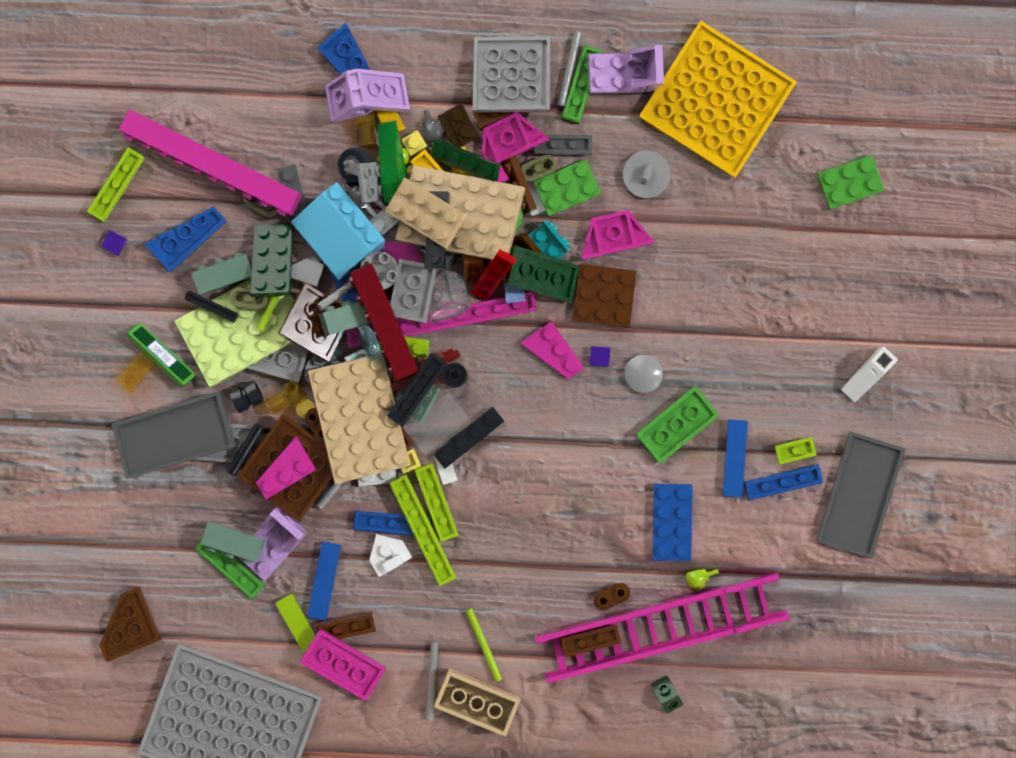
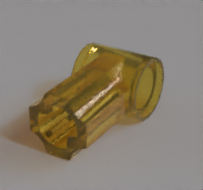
M373 110L365 116L355 118L359 132L360 147L377 145L375 134L376 119L375 111Z
M289 381L284 385L281 392L266 400V405L272 414H276L292 404L295 406L301 405L305 402L307 394L296 381Z

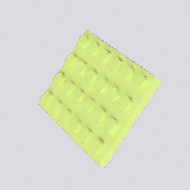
M251 279L235 288L251 289ZM233 289L211 301L237 312L239 316L235 323L201 307L175 320L210 388L292 343L278 334L295 301L291 293L290 295L279 296L264 331L257 329V326L265 308L253 310L235 307L229 300V294ZM238 296L237 301H242L243 296ZM262 298L256 300L257 304L262 302Z

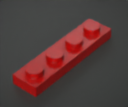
M499 249L470 292L487 301L511 269L516 258Z

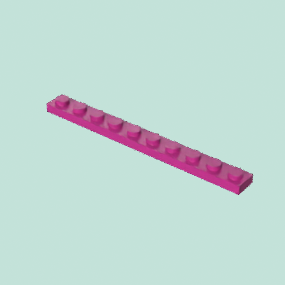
M534 292L525 293V301L506 303V297L429 312L427 323L402 318L397 320L404 336H414L537 311ZM373 324L346 330L349 348L377 343L372 333L375 330Z

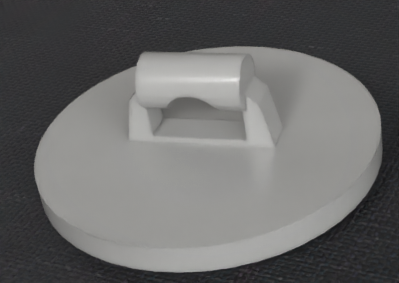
M653 151L635 153L627 160L623 169V181L626 188L639 198L648 199L660 195L667 188L670 181L671 173L667 161L660 154Z

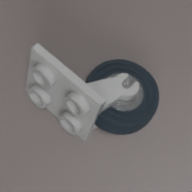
M349 148L343 151L338 160L339 173L348 182H359L362 203L384 200L381 186L380 162H370L368 154L360 148Z

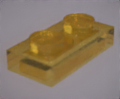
M141 351L116 381L130 393H133L156 364Z

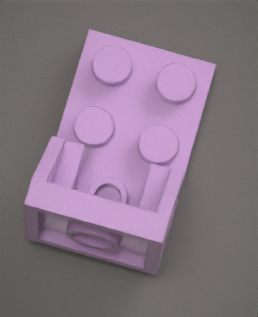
M662 45L630 50L627 54H589V93H647L657 90L664 84Z
M353 69L344 72L325 85L331 122H340L365 116L373 110L407 112L410 110L404 74Z
M280 507L275 508L254 535L266 539L260 561H253V564H245L265 581L308 532Z

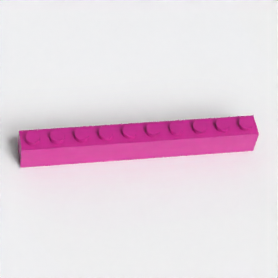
M130 109L119 128L124 133L123 137L132 142L136 139L141 142V146L149 150L153 147L158 150L157 154L165 158L169 155L175 158V163L183 167L187 164L191 166V171L199 175L203 172L208 175V179L215 183L222 181L225 183L224 187L232 191L238 189L242 191V196L250 200L254 197L259 200L258 204L266 208L272 206L276 208L275 212L282 216H286V214L292 216L302 197L299 192Z

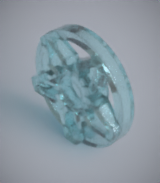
M363 325L357 328L360 336V346L365 349L369 359L376 360L380 358V346L370 327Z

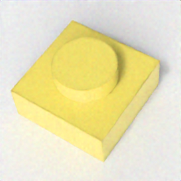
M418 130L401 139L411 157L427 148Z
M415 449L407 451L410 466L401 468L403 474L421 467Z

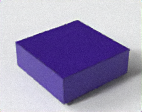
M110 230L101 247L119 256L128 239Z
M591 346L590 365L609 367L610 348Z

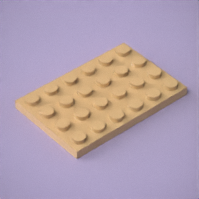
M413 165L410 181L428 192L448 191L450 193L449 204L467 215L446 251L492 260L499 249L510 254L524 197V187ZM399 222L396 241L426 247L425 235L404 222Z
M382 354L307 371L334 484L410 466L401 426L387 417L395 405Z

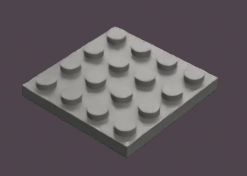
M474 37L473 112H550L551 37Z

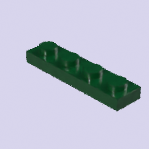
M439 139L434 140L431 155L434 160L481 179L491 180L492 182L498 181L500 163Z

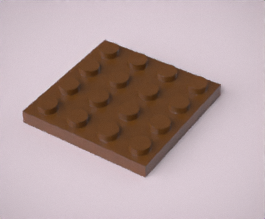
M282 414L238 474V477L262 494L256 482L297 436L317 470L268 499L300 522L333 476L325 444L288 416Z

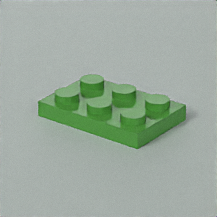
M872 155L817 174L829 210L884 192Z
M587 159L534 181L548 217L601 195Z

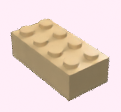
M449 668L434 707L506 737L520 703V697Z

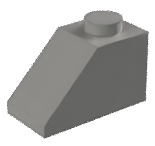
M314 257L311 260L304 259L292 265L291 279L319 288L326 266L322 264V260Z

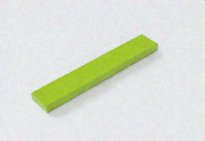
M407 474L389 482L439 587L456 579L457 577Z

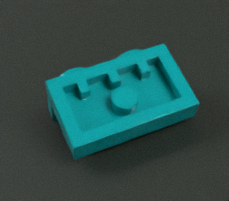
M543 221L540 226L528 235L544 255L560 259L570 251L568 246L571 244L564 236H559L556 232L558 228L552 221Z

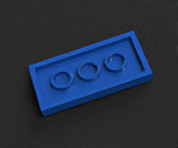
M653 483L652 560L691 561L692 484Z

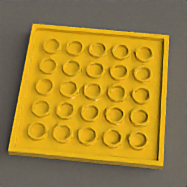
M700 20L664 76V84L655 90L638 118L735 179L797 81Z

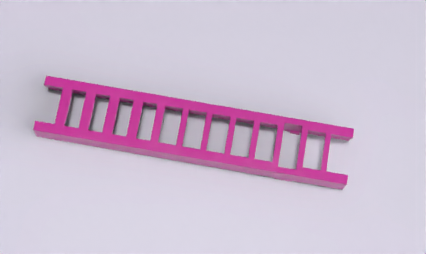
M772 573L535 636L537 644L552 640L559 665V670L545 673L547 683L789 620L790 616L786 610L769 614L762 589V584L778 581L780 579L779 575ZM757 586L764 615L751 619L743 589ZM739 592L747 623L733 626L725 593ZM720 596L727 625L714 628L706 599ZM702 601L709 630L695 633L688 604ZM683 606L690 635L677 638L669 609ZM665 611L672 640L658 643L651 614ZM646 615L654 645L640 648L632 619ZM626 621L634 650L622 652L621 644L613 645L615 655L604 657L601 648L594 650L597 660L585 662L584 655L581 653L576 655L578 665L566 666L559 638Z

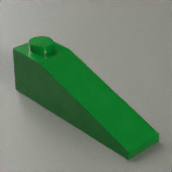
M396 121L377 124L381 186L385 203L392 200L404 177L408 179Z

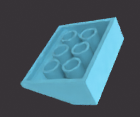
M335 183L321 193L291 221V224L338 281L360 266L363 259L370 253L384 248L385 239L338 183Z

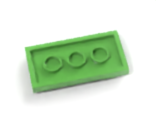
M694 386L637 432L636 435L659 464H661L720 415L699 389Z

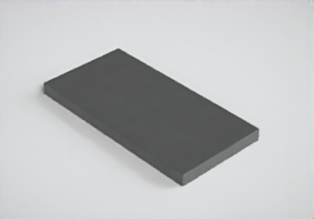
M221 391L112 423L126 479L236 447Z
M849 431L816 538L817 542L865 557H873L906 448Z

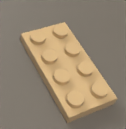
M405 177L385 210L446 249L467 216Z

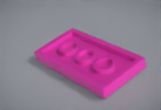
M321 628L300 659L301 664L365 701L386 670L384 665Z

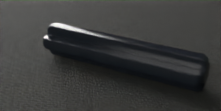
M188 291L185 295L186 301L233 323L238 319L239 314L192 291Z
M254 424L227 468L229 474L235 476L264 430L261 425Z

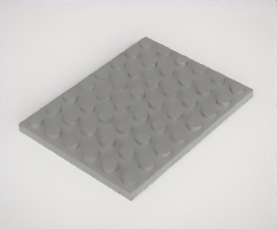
M178 643L138 753L149 758H301L323 696Z

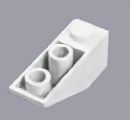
M885 347L878 348L840 390L855 403L898 359Z

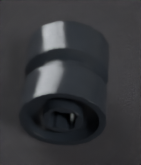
M450 363L444 368L442 377L449 387L459 388L466 383L468 374L463 365Z
M255 380L244 384V389L238 387L229 391L231 400L239 414L247 411L250 405L256 407L264 403V398Z

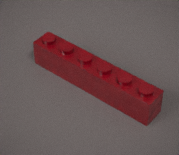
M373 263L350 272L351 277H349V281L352 287H356L359 295L356 296L360 305H364L367 310L364 315L368 324L372 323L374 326L373 336L376 342H381L383 348L380 351L384 360L388 358L391 365L388 366V370L391 376H395L399 380L419 371Z

